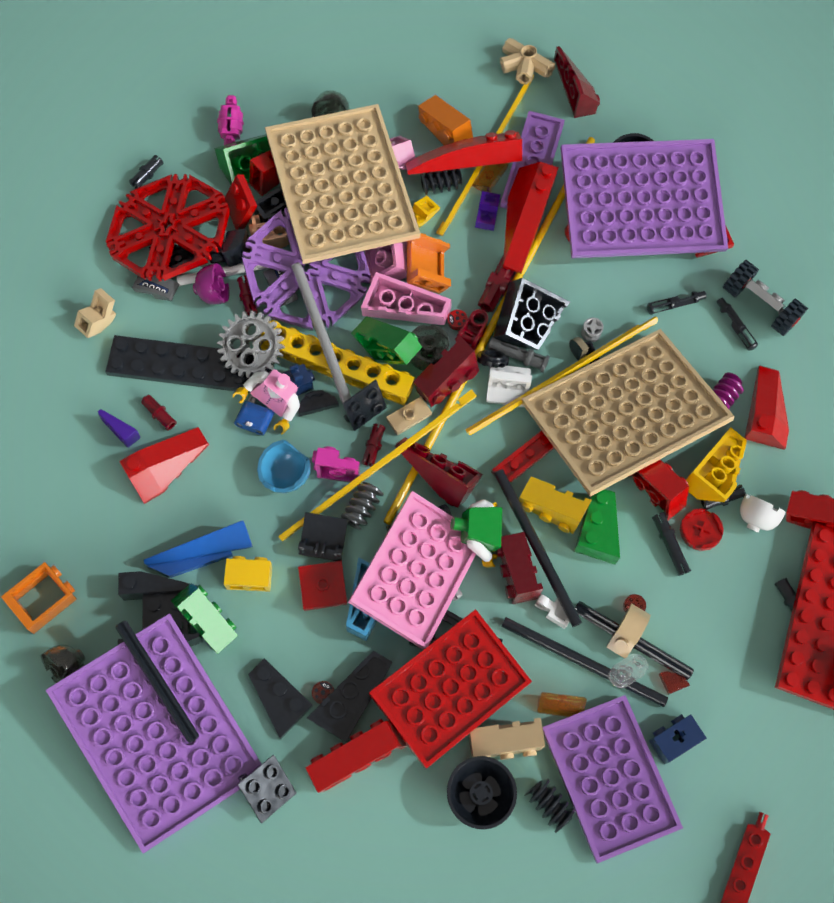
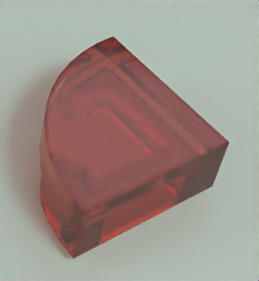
M669 671L659 673L668 695L690 686L684 677Z

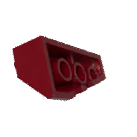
M560 46L556 47L554 61L574 118L596 114L597 107L600 105L599 95L595 93L593 86Z
M404 437L402 440L396 443L395 447L397 448L398 446H400L402 443L408 440V438ZM417 442L401 453L439 497L444 499L450 506L457 508L466 501L483 475L461 461H458L456 464L447 460V455L433 454L428 447Z

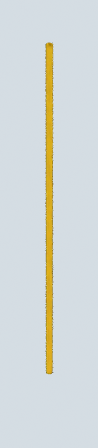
M589 137L585 144H592L595 142V139ZM564 184L535 236L522 274L516 272L512 281L522 278L565 199ZM506 292L474 350L476 359L477 354L484 351L496 328ZM466 382L457 391L451 393L441 414L455 405ZM446 420L431 430L424 446L431 450ZM413 466L383 520L388 525L392 523L418 474Z

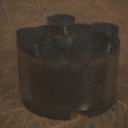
M433 324L431 326L420 325L412 331L418 337V342L422 346L410 360L417 369L424 371L431 363L435 365L443 357L441 352L444 349L449 351L448 334L441 327Z

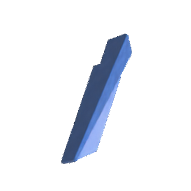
M239 521L146 558L143 561L147 568H152L172 578L233 557L231 551L247 549L253 546L244 521Z

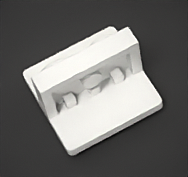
M505 366L503 368L490 367L486 402L506 405L528 392L532 380V375H530L531 369Z

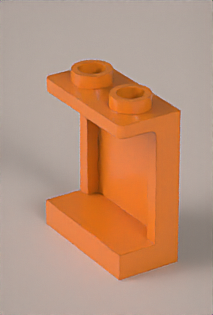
M421 233L418 239L407 241V283L438 294L451 287V279L444 277V253L450 249V244L440 239L429 237L424 233Z

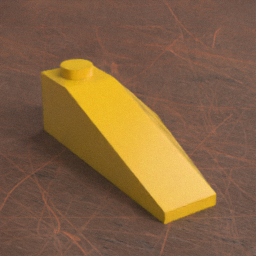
M730 427L686 478L689 485L688 492L699 500L725 502L736 489V479L740 473L741 468L739 466L744 456L747 440Z

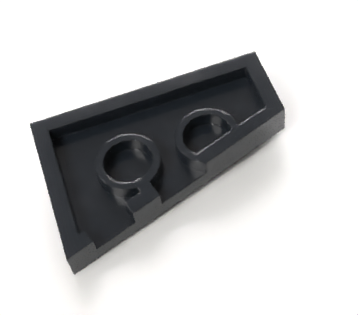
M264 658L248 675L279 738L282 739L313 705Z

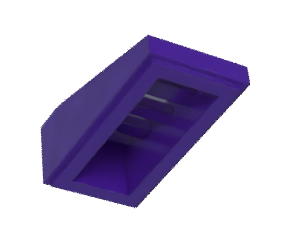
M102 409L98 411V415L103 423L126 447L129 448L140 439V435L135 428Z

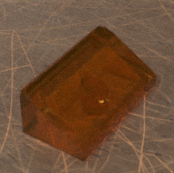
M508 163L486 165L472 186L480 191L491 192L508 168Z
M542 692L538 696L537 712L570 717L584 711L587 699L585 697Z

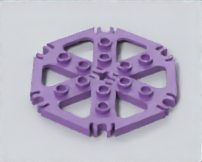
M285 208L284 217L280 210L247 239L245 247L250 248L252 251L250 253L243 251L242 262L253 303L257 300V308L261 304L267 306L263 311L264 315L268 314L272 319L313 330L309 313L305 318H299L285 314L280 310V306L299 289L291 266L295 263H301L302 266L306 265L302 263L287 208ZM282 226L286 230L291 252L263 244L262 240L276 227ZM364 251L355 252L358 263L357 271L328 263L333 258L307 263L310 264L309 268L311 269H308L307 272L304 271L326 328L329 327V319L333 326L366 294L367 288L361 286V283L369 284L371 275ZM261 265L285 273L265 291H262L257 286L254 268ZM322 284L348 291L350 293L349 300L338 310L330 311Z

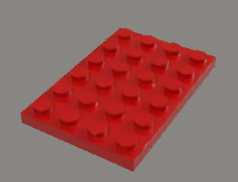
M475 609L368 694L422 766L427 769L532 681Z

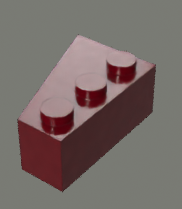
M460 335L455 338L457 342L449 351L444 349L441 352L443 357L435 365L431 363L413 381L417 393L430 407L441 403L447 395L457 391L463 383L473 379L479 372L475 351Z
M520 532L501 536V548L495 552L497 557H501L502 565H500V572L502 578L506 577L508 586H505L507 598H511L512 604L538 599L543 591L542 583H537L535 576L537 568L536 565L533 566L530 557L532 553L525 533Z

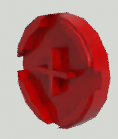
M703 508L693 509L688 512L680 524V533L684 542L691 548L699 551L710 550L717 546L724 532L720 518L715 513L706 511Z

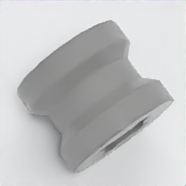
M594 317L587 319L581 331L582 338L585 341H598L604 328L602 321Z

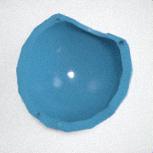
M286 440L274 442L263 451L259 458L257 467L259 480L266 488L273 492L289 493L296 491L305 484L310 475L311 460Z

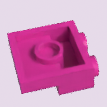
M318 447L317 451H313V470H316L317 478L352 482L360 476L359 461L351 457L340 459L339 450H336L334 447Z

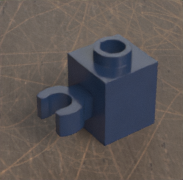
M295 364L289 367L288 371L281 373L288 375L290 381L297 385V396L314 389V375L311 369H306L304 364L300 366Z

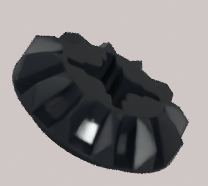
M484 350L477 354V362L483 366H489V368H503L509 364V357L500 351Z

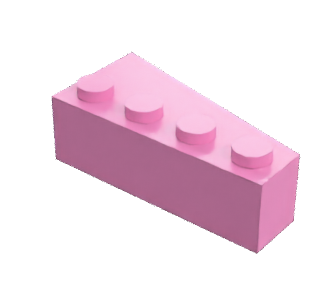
M376 272L362 303L361 311L362 316L445 325L451 310V299Z

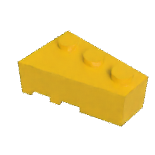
M532 476L519 497L525 512H533L546 523L551 522L557 525L561 531L574 534L592 500L585 498L582 501L572 497L574 495L573 492L567 490L564 494L555 490V485Z

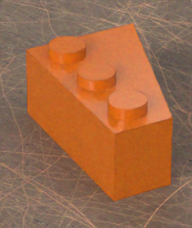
M437 95L418 105L421 123L443 145L473 138L471 120Z

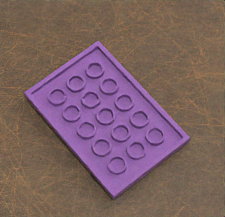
M626 695L542 727L544 737L596 864L683 829Z

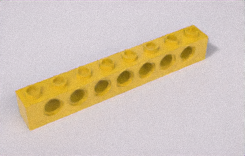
M275 321L277 326L274 329L280 328L282 330L278 336L285 338L280 342V344L285 346L284 349H279V352L283 354V357L280 358L298 365L304 364L308 369L333 378L317 337L310 334H302L293 327L287 328ZM264 341L262 343V351H265L269 348V341ZM331 343L336 358L340 360L338 363L347 384L363 389L376 379L383 398L403 406L406 405L414 387L413 381L415 377L406 371L400 372L388 364L374 362L370 357H361L352 350H343ZM296 344L302 345L300 348L293 347ZM315 351L321 352L319 355H312ZM351 366H357V367H358V369H356V370H351V369H349V368H350ZM370 373L377 374V376L374 378L369 377L368 375ZM393 380L396 384L389 385L387 382Z

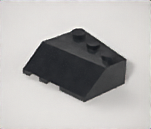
M524 278L510 281L493 337L514 346L539 350L551 332V327L559 320L561 312L569 305L570 301Z

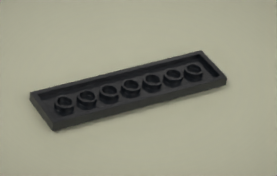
M114 335L105 371L109 376L236 391L237 388L244 387L243 384L248 380L246 373L243 377H240L238 372L235 374L231 373L232 367H225L227 361L223 362L220 360L224 354L217 352L221 348ZM252 354L246 358L247 365L253 363L254 356ZM269 368L266 369L268 373L272 371Z

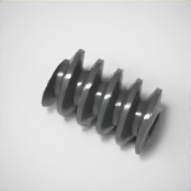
M362 482V484L357 486L358 491L353 493L354 498H351L349 500L350 505L345 507L346 513L341 514V518L348 519V525L358 530H361L360 524H368L364 517H372L368 510H376L372 505V502L376 504L380 502L376 495L381 497L384 495L376 486L367 482Z

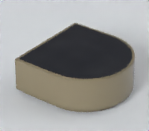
M575 337L569 341L570 350L578 361L584 358L589 349L584 340L580 337Z

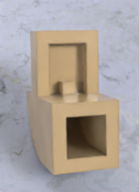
M103 289L95 290L91 305L78 310L74 327L87 338L101 333L112 323L116 316V313L112 310L115 300Z
M631 603L606 648L626 659L643 634L651 615Z

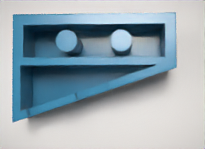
M359 557L353 592L370 564ZM350 604L346 623L347 632L367 641L377 621Z

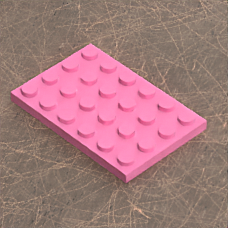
M412 491L348 603L424 650L429 646L476 554L460 541L461 531L451 530V515Z

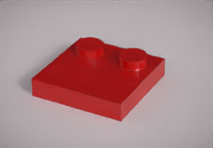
M236 175L225 195V199L229 206L231 220L235 229L238 230L246 227L257 208V204L245 176Z

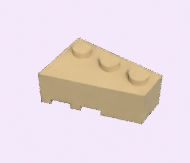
M534 718V721L520 723V721H516L507 725L497 724L479 727L468 734L471 758L477 756H500L501 760L513 759L514 754L523 753V757L536 756L537 751L545 747L541 718Z

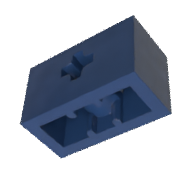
M681 714L671 721L673 725L668 729L662 726L652 733L654 737L649 742L664 765L707 739L691 714L685 718ZM679 734L680 738L674 741L672 737Z

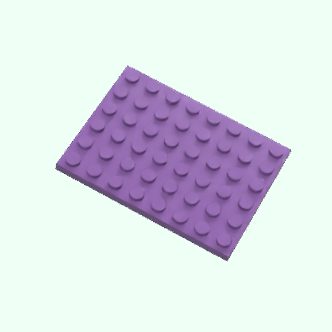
M714 139L561 145L571 258L726 252L728 250Z
M170 613L135 635L198 732V739L192 743H188L125 642H122L46 689L47 694L143 854L240 790L237 785L239 783L238 777L244 773L248 776L262 764Z

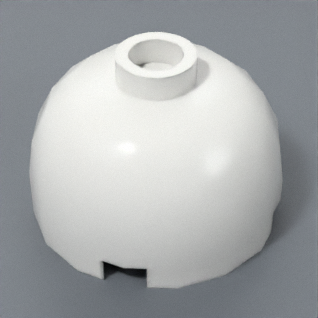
M745 494L740 506L741 517L748 523L747 528L758 533L760 529L769 531L776 528L786 513L779 508L777 510L773 508L772 504Z

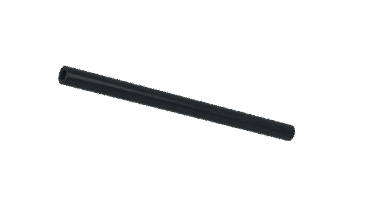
M503 469L498 470L494 473V476L525 533L572 628L580 625L582 621Z
M506 617L501 626L662 707H665L668 701L667 696Z

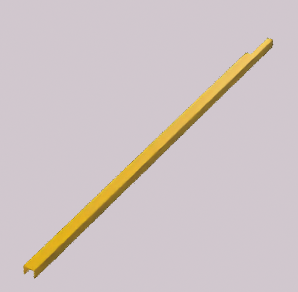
M531 82L524 84L496 132L497 134L503 133ZM483 166L476 167L445 222L441 223L436 234L443 237Z
M655 316L641 325H636L465 429L466 433L472 435L523 404L522 398L574 373L639 332L657 323L658 318Z
M472 389L458 399L459 404L456 403L310 513H322L477 397ZM304 517L279 535L280 540L284 541L303 527Z

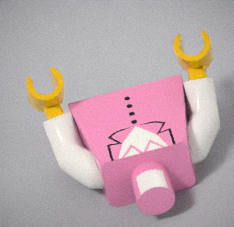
M275 369L269 373L266 371L255 372L243 384L244 387L237 388L233 398L236 394H240L242 399L239 403H243L248 396V391H250L251 395L277 415L283 417L282 420L274 425V430L279 425L282 426V435L289 429L290 425L288 422L292 421L300 407L298 396L296 395L298 387L290 381L288 375L281 374Z

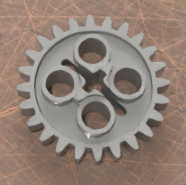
M251 311L250 316H248L246 312H243L242 318L235 314L236 321L234 322L228 319L229 327L222 326L226 332L225 334L219 333L223 341L217 342V344L222 346L217 352L224 354L220 360L223 362L227 361L225 367H232L231 373L235 374L238 372L240 377H243L246 373V377L249 379L255 372H267V368L273 370V363L280 364L276 358L277 356L283 357L279 349L285 348L284 345L280 344L285 338L278 336L282 330L280 328L274 329L277 323L275 321L270 323L271 318L269 316L264 318V314L259 312L256 317L254 311ZM251 326H256V332L253 335H249L248 329ZM240 339V347L234 349V341ZM250 341L253 342L252 344L254 347L252 349L249 348L250 345L248 343ZM264 341H269V348L265 351H262V343ZM253 354V363L247 365L246 358Z

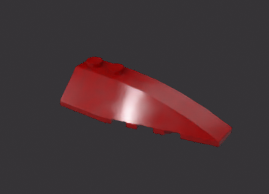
M508 130L500 134L487 133L483 136L456 141L431 150L405 163L407 174L411 175L522 161V138L519 132L514 130Z
M537 162L518 169L507 199L503 268L522 274L552 192L559 167L544 162Z

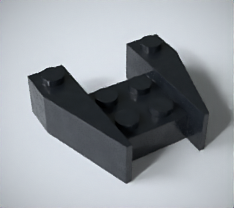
M142 571L118 573V595L124 601L143 599L142 630L170 613L190 647L203 642V638L199 633L191 634V624L171 602L190 583ZM118 639V645L124 642L123 639Z

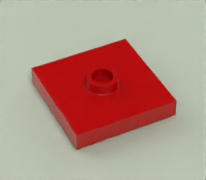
M342 561L298 567L304 611L348 605Z

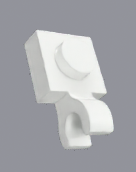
M541 594L535 606L541 610L548 611L546 618L565 629L569 624V620L558 598L553 602Z

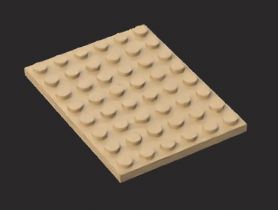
M378 104L265 127L303 264L420 238L421 233Z
M661 329L522 398L523 406L589 496L604 490L728 424L734 419L731 411Z

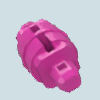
M234 95L226 97L225 105H221L218 114V132L221 138L224 139V145L239 140L243 130V113L240 106H237V99Z

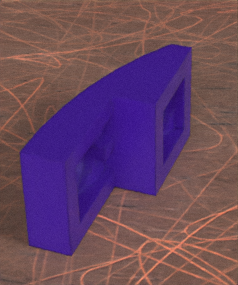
M482 191L475 228L494 231L501 194Z

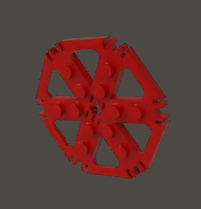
M171 174L130 191L131 195L126 194L128 202L119 201L121 207L116 205L106 238V245L111 250L109 253L115 262L146 280L147 276L148 280L151 281L152 277L156 275L159 281H162V279L166 281L208 263L207 260L212 259L209 254L210 251L219 252L217 246L222 247L230 210L222 192L190 174L189 179L187 174H184L181 180H179L177 174H174V176ZM167 190L161 210L144 200L152 194ZM192 190H197L209 197L206 200L184 208L188 193ZM127 217H132L144 224V226L119 236L123 221ZM214 218L219 220L214 238H208L192 228ZM175 243L195 255L192 261L175 268L169 267ZM151 245L147 263L144 267H140L128 260L130 253Z

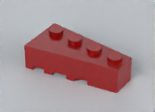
M658 460L632 474L637 488L648 493L651 498L650 502L654 507L660 506L665 512L667 520H670L686 507L689 491L688 482L685 478L679 477L668 463Z
M380 719L370 725L371 729L365 733L359 731L350 736V742L346 744L340 742L331 747V753L326 756L320 754L310 760L311 764L305 768L317 792L321 793L352 777V773L355 772L356 774L369 768L372 765L371 762L387 758L391 755L392 750L407 747V744L389 721L383 722Z

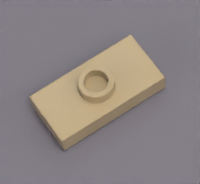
M420 396L388 415L386 420L398 436L430 417L432 411Z

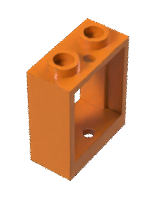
M46 562L42 563L1 596L26 629L33 634L77 600L73 595V592L76 590L68 581L63 583L59 578L62 573L55 565L50 567ZM50 576L65 596L34 620L18 600L46 577Z

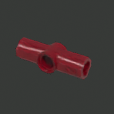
M504 255L500 259L495 271L491 272L485 290L478 301V306L485 312L494 311L501 296H504L514 273V271L503 268Z

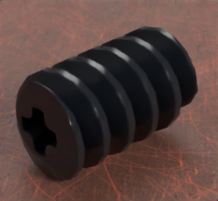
M460 169L447 170V172L444 170L439 171V173L436 171L432 172V174L428 172L424 173V175L420 173L422 189L425 195H428L429 189L435 194L436 188H439L440 192L443 193L445 186L449 192L452 185L455 190H458L459 184L462 185Z
M547 778L535 784L524 796L532 794L529 802H539L536 810H545L542 818L550 816L551 819L548 825L557 824L554 831L557 833L572 819L575 810L573 808L566 810L569 804L568 801L560 803L562 794L553 795L556 787L551 786L547 788L550 782Z

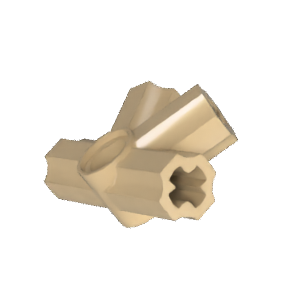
M513 38L505 41L502 52L508 56L500 58L503 73L517 70L516 80L520 84L532 82L534 71L547 78L552 75L555 63L538 54L536 47L523 45Z

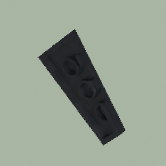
M373 650L307 719L346 742L371 700V696L368 693L381 683L392 661Z

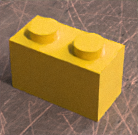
M233 556L232 559L226 558L224 576L226 590L270 592L272 577L271 561L264 557H255L254 560H248L243 556Z

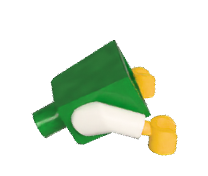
M482 499L471 504L462 513V518L452 517L450 528L451 530L461 531L460 541L482 559L484 567L489 568L495 567L493 559H497V555L492 553L501 548L502 507H496L498 506L497 502L491 503Z

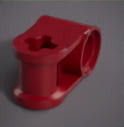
M481 309L474 310L457 334L473 350L477 347L487 328V313ZM481 320L483 323L477 324L474 321Z

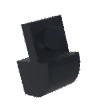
M247 230L227 231L222 247L217 246L219 252H209L212 257L209 260L210 263L226 262L228 267L240 264L243 251L250 253L251 250L245 247L249 238Z

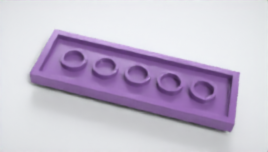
M532 111L528 112L521 134L522 161L513 162L501 199V208L507 209V199L520 167L537 162L553 164L565 120Z

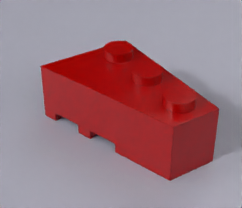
M804 490L791 491L786 512V522L811 529L814 523L834 529V498L825 494L813 495Z

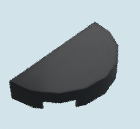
M323 390L311 391L300 402L298 409L299 417L339 407V403L335 396Z

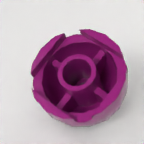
M211 264L203 267L196 274L193 291L206 304H223L229 300V283H224L223 277L227 276L223 268L219 264Z

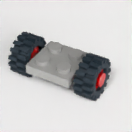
M747 259L744 260L726 280L723 289L733 297H737L745 288H749L779 312V316L772 323L771 327L782 336H785L798 323L808 310V307L796 298L786 307L783 304L785 300L775 292L771 295L767 291L769 289L767 285L760 280L753 281L759 269Z

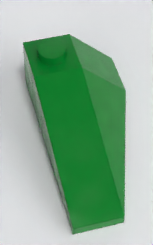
M265 134L229 143L214 149L219 167L231 185L236 175H244L247 183H249L250 160L270 151V146Z

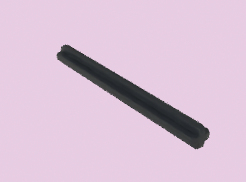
M581 601L575 606L578 615L611 635H614L619 627L618 623ZM641 637L633 647L686 680L690 679L694 672V669Z
M124 620L117 624L115 628L187 742L192 743L199 737L193 724L128 622Z

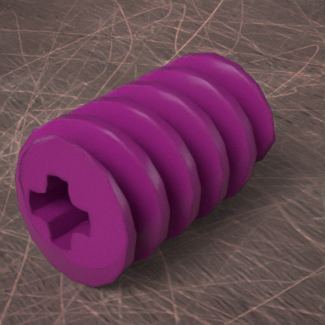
M730 372L725 373L723 378L712 389L728 409L735 403L734 400L739 398V394H742L744 391L741 386V379L736 374Z

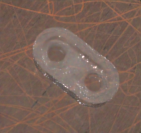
M631 654L612 667L608 675L609 680L614 686L625 688L646 673L648 662L639 654Z

